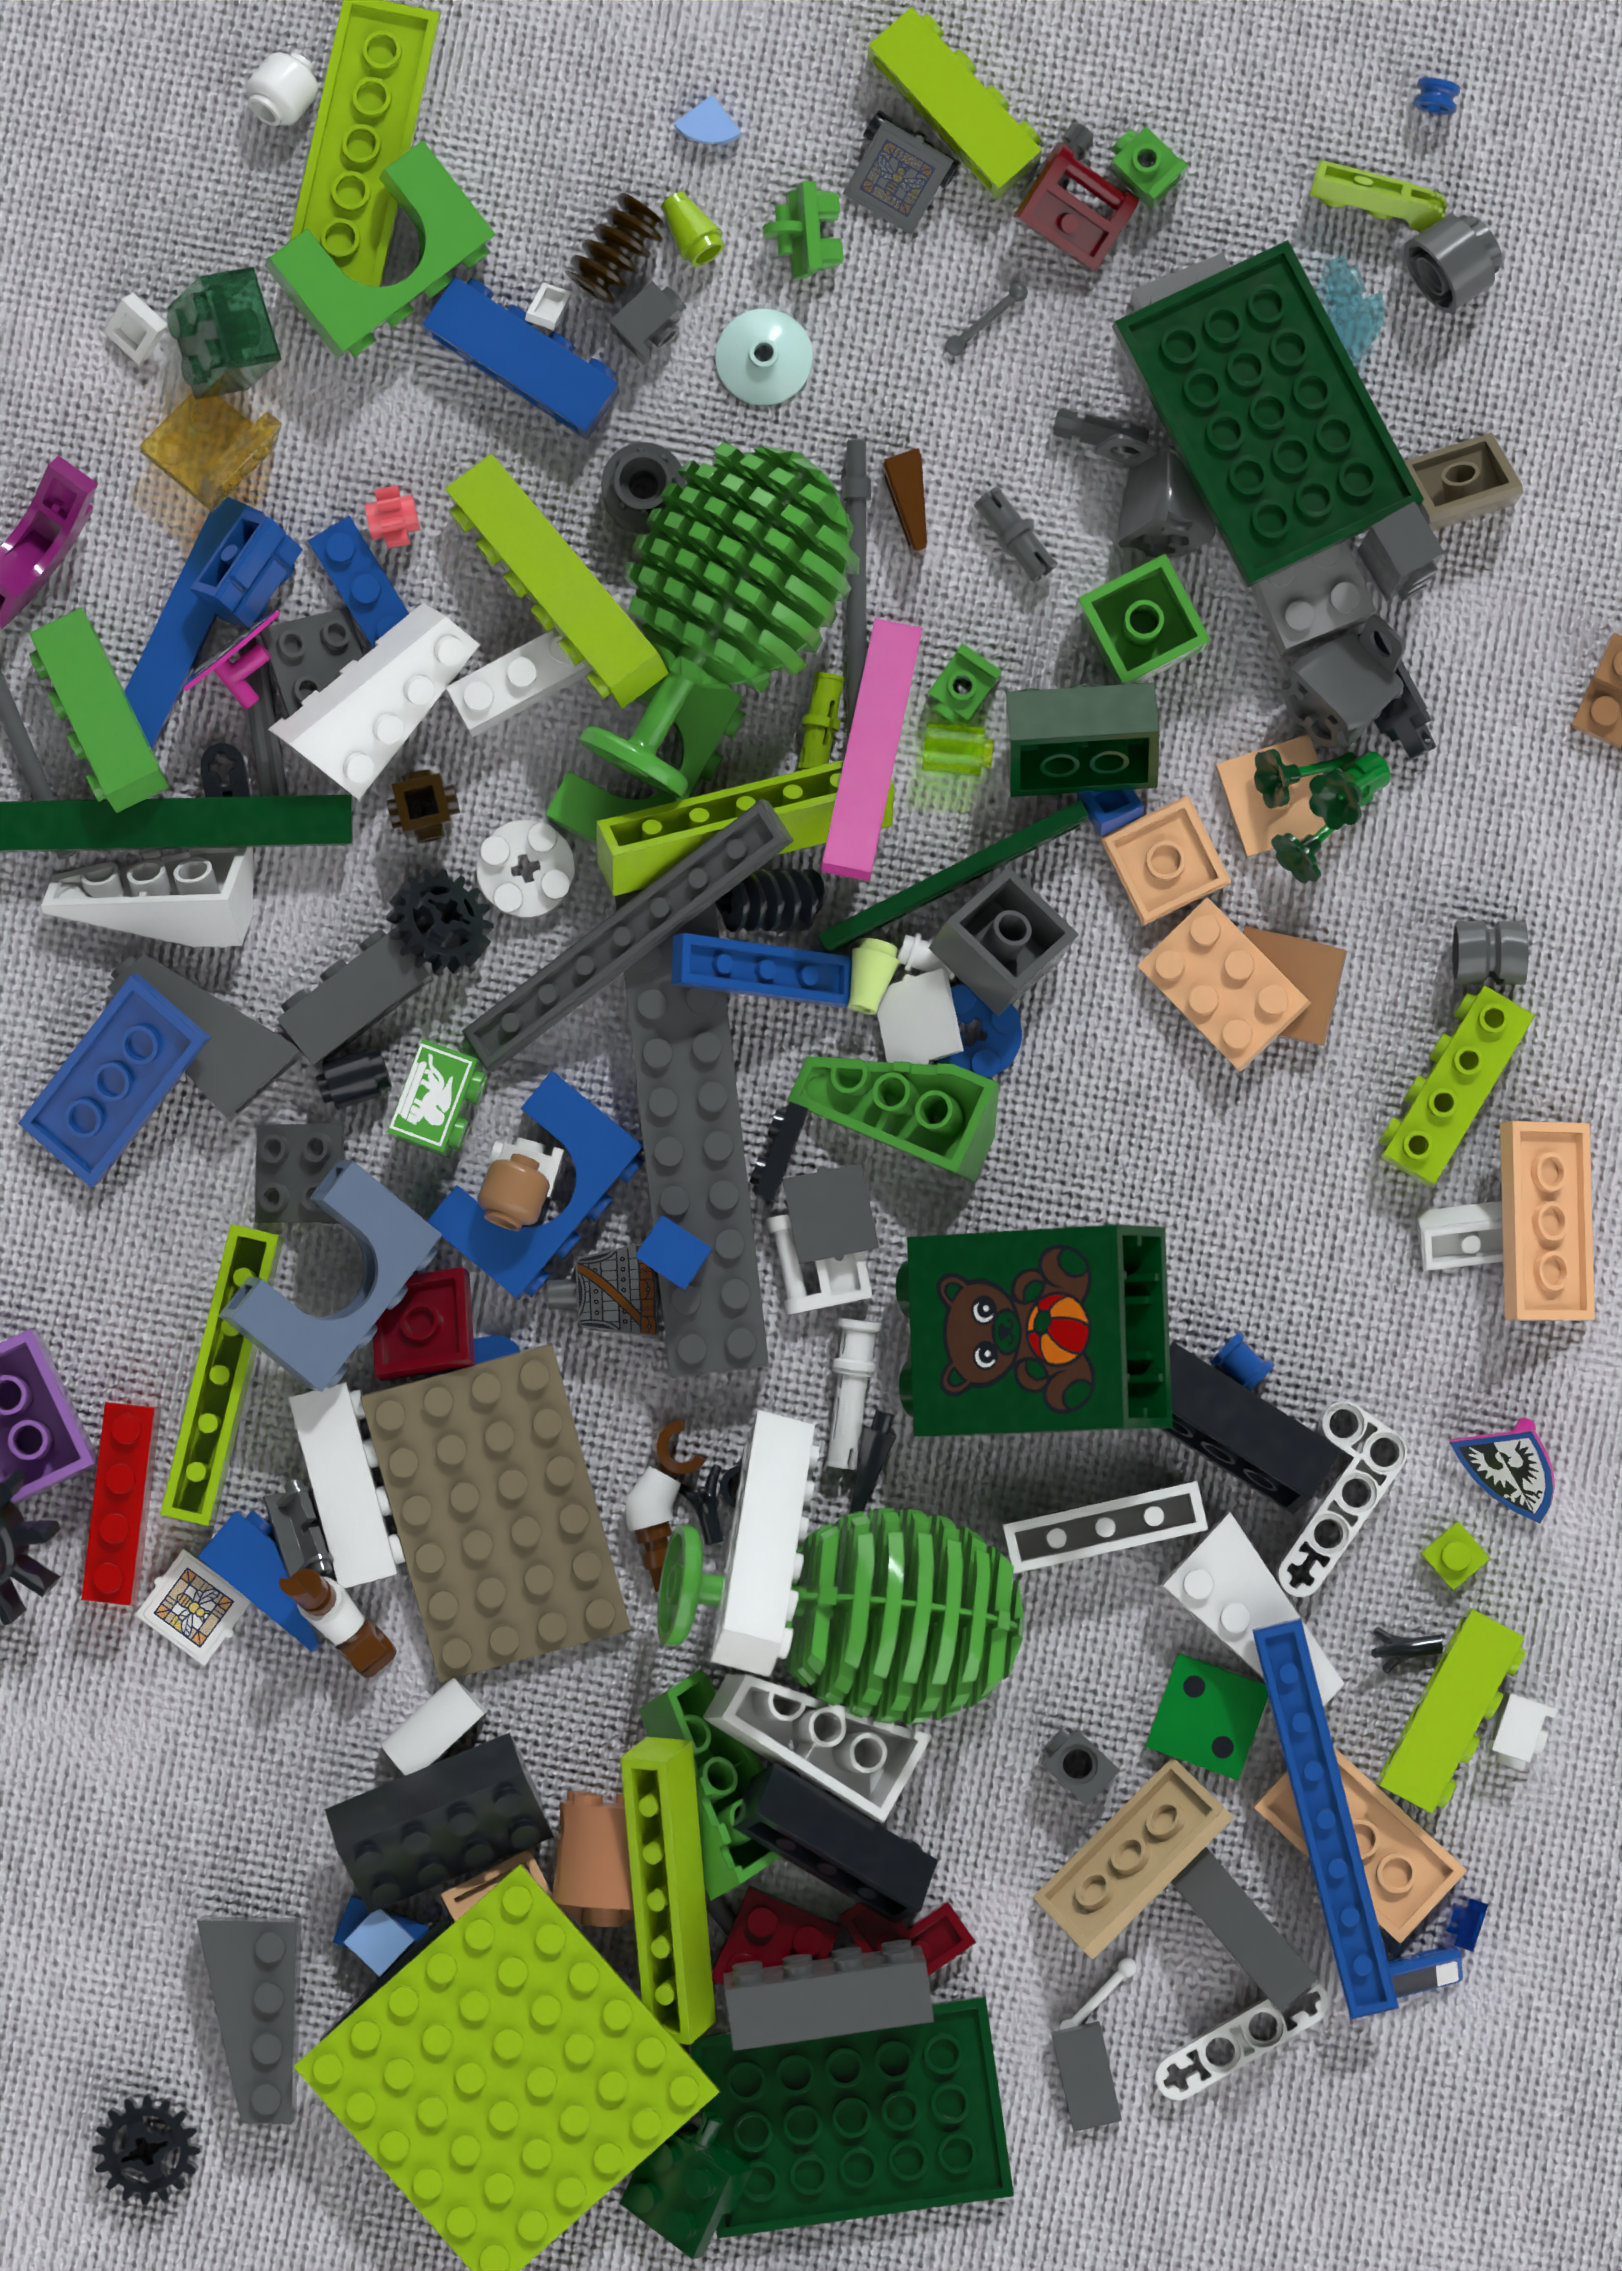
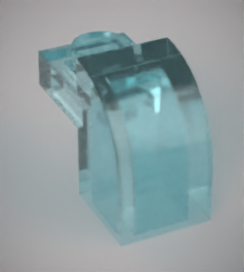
M1344 255L1325 262L1321 273L1337 308L1336 311L1327 315L1354 364L1362 359L1374 345L1384 322L1385 307L1381 292L1362 299L1361 294L1366 292V288L1360 271L1356 265L1349 267Z

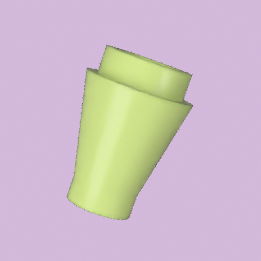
M873 938L860 939L858 948L852 950L851 990L848 1003L850 1009L864 1014L877 1013L878 1005L900 963L896 958L898 952L896 946Z

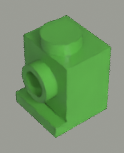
M1147 126L1138 135L1130 129L1111 149L1116 156L1111 161L1110 170L1150 210L1185 177L1188 164L1182 158L1179 159ZM1142 153H1148L1155 159V164L1151 167H1143L1138 163L1137 157Z
M962 643L928 691L927 698L934 702L930 709L952 725L959 720L967 726L1001 679L1002 671ZM959 678L967 679L971 683V691L965 695L956 693L953 689L954 681Z

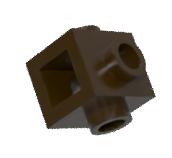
M428 769L401 776L402 782L392 784L395 798L386 800L393 829L402 827L405 837L407 839L416 837L417 844L429 843L445 838L444 830L455 828L452 815L461 813L454 784L445 786L441 774L431 775ZM424 801L431 802L434 805L433 814L419 817L416 814L417 806Z

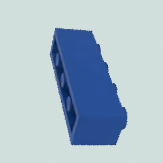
M454 276L422 324L425 335L574 433L588 440L620 393L618 382L613 380L616 373L595 358H592L587 363L573 353L575 346L558 333L551 331L546 336L532 326L533 323L525 320L526 312L520 308L510 305L508 309H505L491 300L494 293L479 281L470 278L465 283Z

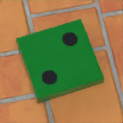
M1177 1653L1144 1746L1239 1781L1269 1697L1265 1684Z

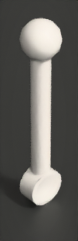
M1131 1958L1122 1959L1118 1963V1971L1072 2019H1064L1059 2025V2030L1079 2026L1125 1977L1128 1978L1135 1975L1137 1972L1136 1962Z

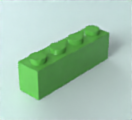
M79 608L30 632L29 635L36 647L35 651L29 653L30 659L41 680L48 677L51 679L55 691L49 693L48 697L59 719L63 720L68 717L74 731L66 735L79 761L88 758L93 772L87 774L86 778L97 800L100 802L107 798L115 812L118 813L169 788L168 782L97 632L83 608Z

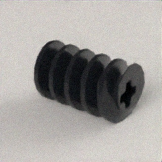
M759 869L715 901V904L722 915L726 929L730 932H738L742 928L748 932L758 931L759 928L765 932L775 931L776 928H779L781 931H791L794 927L798 931H806L811 928L816 914L823 906L825 896L824 880L819 872L814 869L803 871L799 869L786 871L782 869L769 871Z

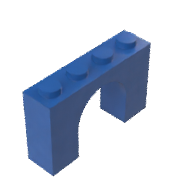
M553 1071L548 1074L520 1109L560 1142L573 1159L576 1170V1186L572 1199L565 1210L546 1224L536 1227H522L520 1231H513L487 1221L483 1217L485 1211L478 1202L456 1185L427 1220L431 1226L442 1234L445 1240L518 1300L525 1293L531 1298L537 1294L551 1276L545 1271L556 1255L564 1260L582 1239L576 1233L588 1217L596 1222L614 1200L608 1195L609 1191L619 1179L627 1184L645 1163L639 1157L644 1150V1146Z

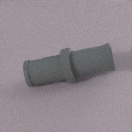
M995 487L990 490L992 495L984 494L974 504V507L980 511L1000 537L998 544L1003 551L1009 549L1030 576V580L1035 583L1042 578L1041 574L1044 576L1048 575L1058 565V562L1051 557L1032 532L1034 525L1029 519L1023 520L1004 496L1000 487Z

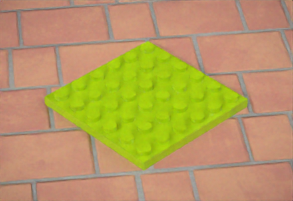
M521 1863L293 2066L471 2271H520L720 2092V2089Z

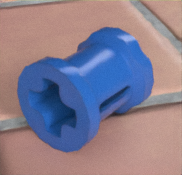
M1238 1331L1215 1354L1209 1363L1213 1367L1220 1366L1237 1383L1251 1391L1270 1372L1275 1364L1271 1360H1262L1243 1341L1245 1335Z

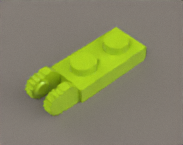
M1323 160L1317 164L1310 191V196L1318 197L1322 203L1328 206L1342 208L1349 205L1365 209L1368 214L1379 219L1389 220L1394 217L1406 219L1411 229L1417 231L1425 230L1443 219L1447 210L1446 197H1443L1442 193L1432 192L1431 189L1416 186L1410 182Z

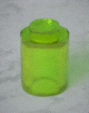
M927 722L922 771L980 777L981 767L991 768L994 739L985 738L986 728Z

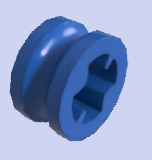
M1427 77L1418 79L1417 88L1421 91V94L1414 98L1413 105L1416 108L1434 114H1455L1457 105L1453 102V98L1460 94L1461 87L1459 85L1439 78Z

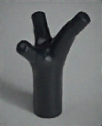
M717 1464L712 1466L705 1486L699 1487L697 1492L682 1483L678 1493L687 1498L695 1509L705 1545L724 1541L716 1507L717 1480L722 1470V1467Z
M1376 1627L1373 1631V1635L1387 1645L1372 1649L1371 1655L1373 1658L1390 1657L1382 1666V1670L1387 1674L1407 1659L1443 1653V1643L1440 1635L1409 1638L1389 1634L1380 1627Z

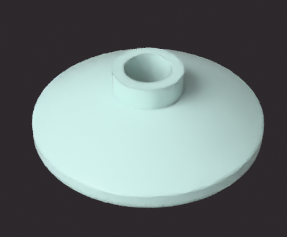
M755 309L737 316L726 326L717 343L715 361L718 375L732 395L752 405L771 406L787 401L802 389L811 372L813 353L807 333L795 319L777 310ZM760 346H768L772 349L773 356L768 361H759L754 355L756 349Z

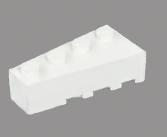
M424 602L375 642L376 647L359 661L353 659L339 671L341 675L320 693L315 690L301 702L302 707L286 720L281 718L268 729L358 800L480 646L479 643L449 618Z
M1225 1512L1160 1584L1163 1589L1264 1681L1252 1629L1300 1618L1231 1512ZM1302 1621L1324 1707L1344 1685V1682Z
M727 1675L703 1716V1719L772 1763L794 1769L803 1780L820 1790L832 1793L845 1805L876 1822H884L932 1737V1735L917 1730H910L894 1723L888 1724L873 1721L871 1716L860 1718L845 1713L844 1706L835 1704L834 1707L804 1693L749 1675Z

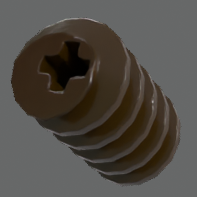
M620 193L617 196V203L621 210L610 208L605 212V218L610 226L596 224L593 232L599 242L587 239L582 243V249L588 258L573 255L570 259V264L576 273L565 270L568 277L583 290L611 305H614L617 301L609 290L610 286L613 285L624 290L628 287L620 274L622 270L638 274L640 271L632 259L634 254L650 258L651 253L643 242L649 239L661 243L663 240L655 228L658 223L664 224L661 218L639 200L626 193Z

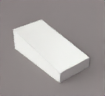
M543 282L526 313L525 320L554 330L568 308L572 292Z

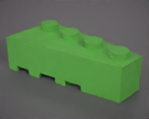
M700 1669L638 1710L648 1737L692 1741L704 1885L709 1899L712 1901L742 1884L781 1856L732 1828L751 1777L763 1771L764 1767L752 1749L703 1719L705 1712L716 1695V1691L702 1669Z

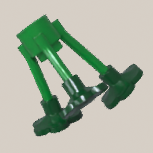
M1276 749L1256 754L1255 766L1257 770L1254 774V783L1257 790L1263 794L1265 805L1270 809L1285 806L1289 803V785L1298 783L1302 777L1328 772L1326 775L1320 774L1315 776L1309 784L1310 791L1313 794L1309 800L1310 810L1314 815L1323 817L1325 825L1314 835L1308 834L1301 841L1290 833H1285L1283 836L1279 834L1271 839V844L1277 851L1276 859L1284 869L1291 871L1292 875L1301 883L1316 882L1320 879L1321 872L1316 865L1317 859L1315 854L1322 848L1321 843L1335 830L1344 827L1345 824L1354 825L1362 816L1360 807L1373 800V793L1389 784L1390 770L1382 756L1376 752L1369 751L1357 758L1353 752L1349 751L1335 759L1298 767L1295 764L1285 766Z

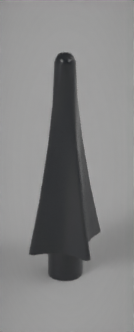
M876 1409L871 1427L863 1425L859 1462L849 1514L864 1511L882 1466L897 1438L896 1434L890 1433L895 1417L892 1413Z

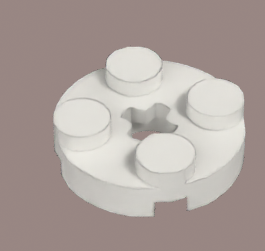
M517 820L499 827L482 843L477 861V878L486 899L501 912L519 919H535L556 910L564 901L563 899L569 894L575 878V861L567 841L549 824L533 820ZM527 856L530 862L538 861L540 864V870L533 872L534 880L529 883H525L522 876L514 877L512 875V868L519 865L518 858Z

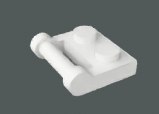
M789 1214L766 1219L769 1234L774 1233L781 1265L788 1299L783 1301L786 1316L873 1298L864 1252L844 1255L842 1261H836L834 1257L815 1261L821 1293L807 1296L801 1265L798 1262Z

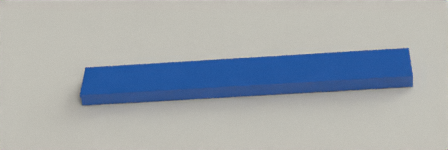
M1300 1617L1252 1629L1350 2020L1398 2009L1399 2004L1302 1619Z

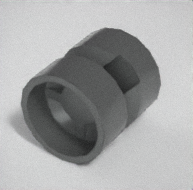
M1483 921L1455 922L1452 938V970L1455 985H1483L1488 977H1492L1497 985L1526 984L1529 953L1528 931L1525 921H1498L1493 929H1488Z

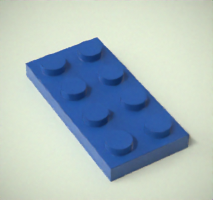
M138 973L131 975L18 1124L87 1185L94 1187L104 1178L211 1037Z

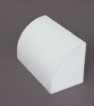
M453 1677L393 1732L381 1746L406 1776L432 1765L488 1711L457 1678Z

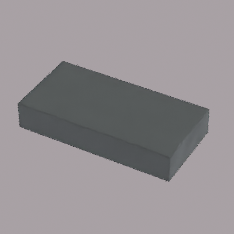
M1097 2021L1051 2032L1073 2132L1122 2121L1100 2022Z

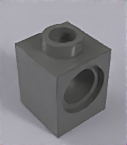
M1075 1727L1069 1734L1060 1729L1041 1750L1047 1756L1041 1764L1086 1807L1120 1771L1115 1764ZM1080 1749L1088 1753L1091 1760L1090 1769L1082 1777H1070L1064 1771L1063 1760L1070 1751Z

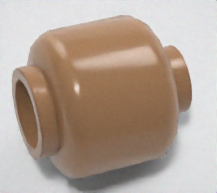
M513 1153L510 1160L501 1159L490 1164L477 1198L478 1204L485 1211L483 1217L487 1221L505 1229L520 1231L523 1225H531L538 1220L550 1189L548 1179L538 1171L540 1163L530 1157Z

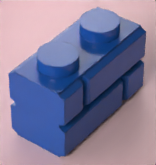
M244 509L189 590L203 603L207 604V607L220 619L249 630L253 623L259 621L265 615L268 609L267 602L279 584L288 580L295 569L294 562L303 549L290 536L286 535V532L273 519Z

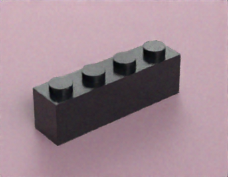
M777 1763L751 1777L732 1827L894 1924L921 1911L938 1862L937 1859L925 1853L916 1842L900 1838L882 1827L880 1822H876L845 1805L832 1793L820 1790L803 1780L794 1769L780 1766Z

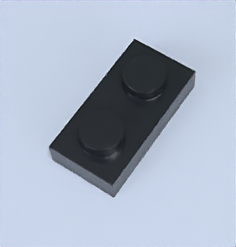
M790 1101L786 1112L779 1109L776 1110L767 1137L775 1139L768 1158L759 1155L749 1181L752 1184L758 1185L754 1193L755 1197L774 1203L806 1120L808 1108Z

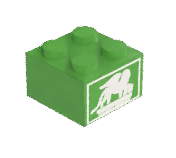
M1166 553L1079 597L1075 606L1115 685L1125 682L1140 684L1205 651L1211 641Z
M421 1039L387 1132L394 1139L450 1159L453 1149L461 1151L466 1142L471 1123H468V1120L464 1118L470 1102L478 1105L483 1096L488 1077H485V1073H482L483 1065L477 1058Z

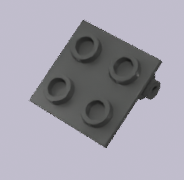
M348 607L267 626L260 632L264 647L271 655L269 663L288 718L302 707L301 702L315 690L320 693L341 675L339 671L353 659L359 661L364 657Z
M344 1123L257 1125L255 1223L321 1222L322 1224H340L309 1198L339 1159L344 1160V1141L348 1140V1135H344Z

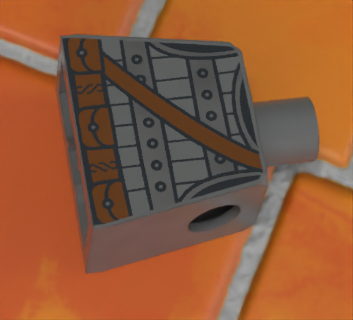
M643 1243L575 1258L576 1279L547 1280L548 1310L577 1308L578 1328L650 1338L659 1337L656 1271L636 1257V1253Z

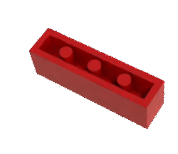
M105 1402L81 1600L129 1606L138 1605L161 1408Z

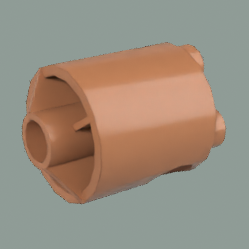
M567 1791V1801L559 1802L560 1827L556 1847L553 1900L562 1910L582 1925L620 1927L635 1918L624 1794H616V1803L603 1802V1796L597 1795L595 1792Z

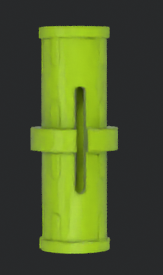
M814 672L808 714H803L801 722L805 730L797 769L805 770L829 764L834 732H839L841 721L837 720L845 677L827 672Z

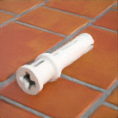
M839 1318L838 1326L842 1328L839 1357L833 1359L832 1366L835 1367L834 1372L838 1373L837 1392L826 1466L857 1470L868 1377H873V1373H876L877 1365L872 1360L876 1333L881 1331L882 1323Z

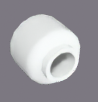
M278 52L268 55L246 84L247 96L249 97L247 102L251 111L261 121L271 126L296 123L319 93L318 82L313 75L315 72L313 65L305 57L297 53L288 55Z

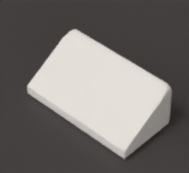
M1502 1201L1416 1212L1423 1271L1503 1261Z

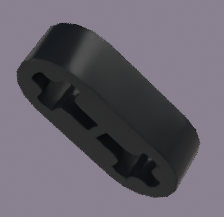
M218 743L210 746L204 752L200 765L205 797H225L224 795L232 794L233 797H251L247 765L239 750L227 743ZM225 754L229 761L237 762V767L229 770L231 786L223 787L222 778L218 772L210 771V766L218 763V755Z

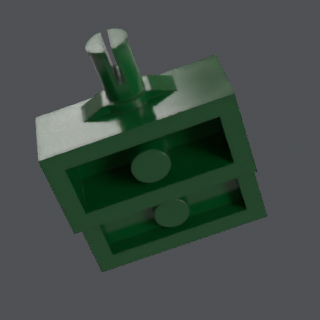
M713 2111L704 2112L699 2127L687 2121L635 2168L619 2203L692 2260L705 2255L722 2215L735 2210L753 2171L750 2166L715 2141L724 2119L722 2116L717 2117L719 2114Z

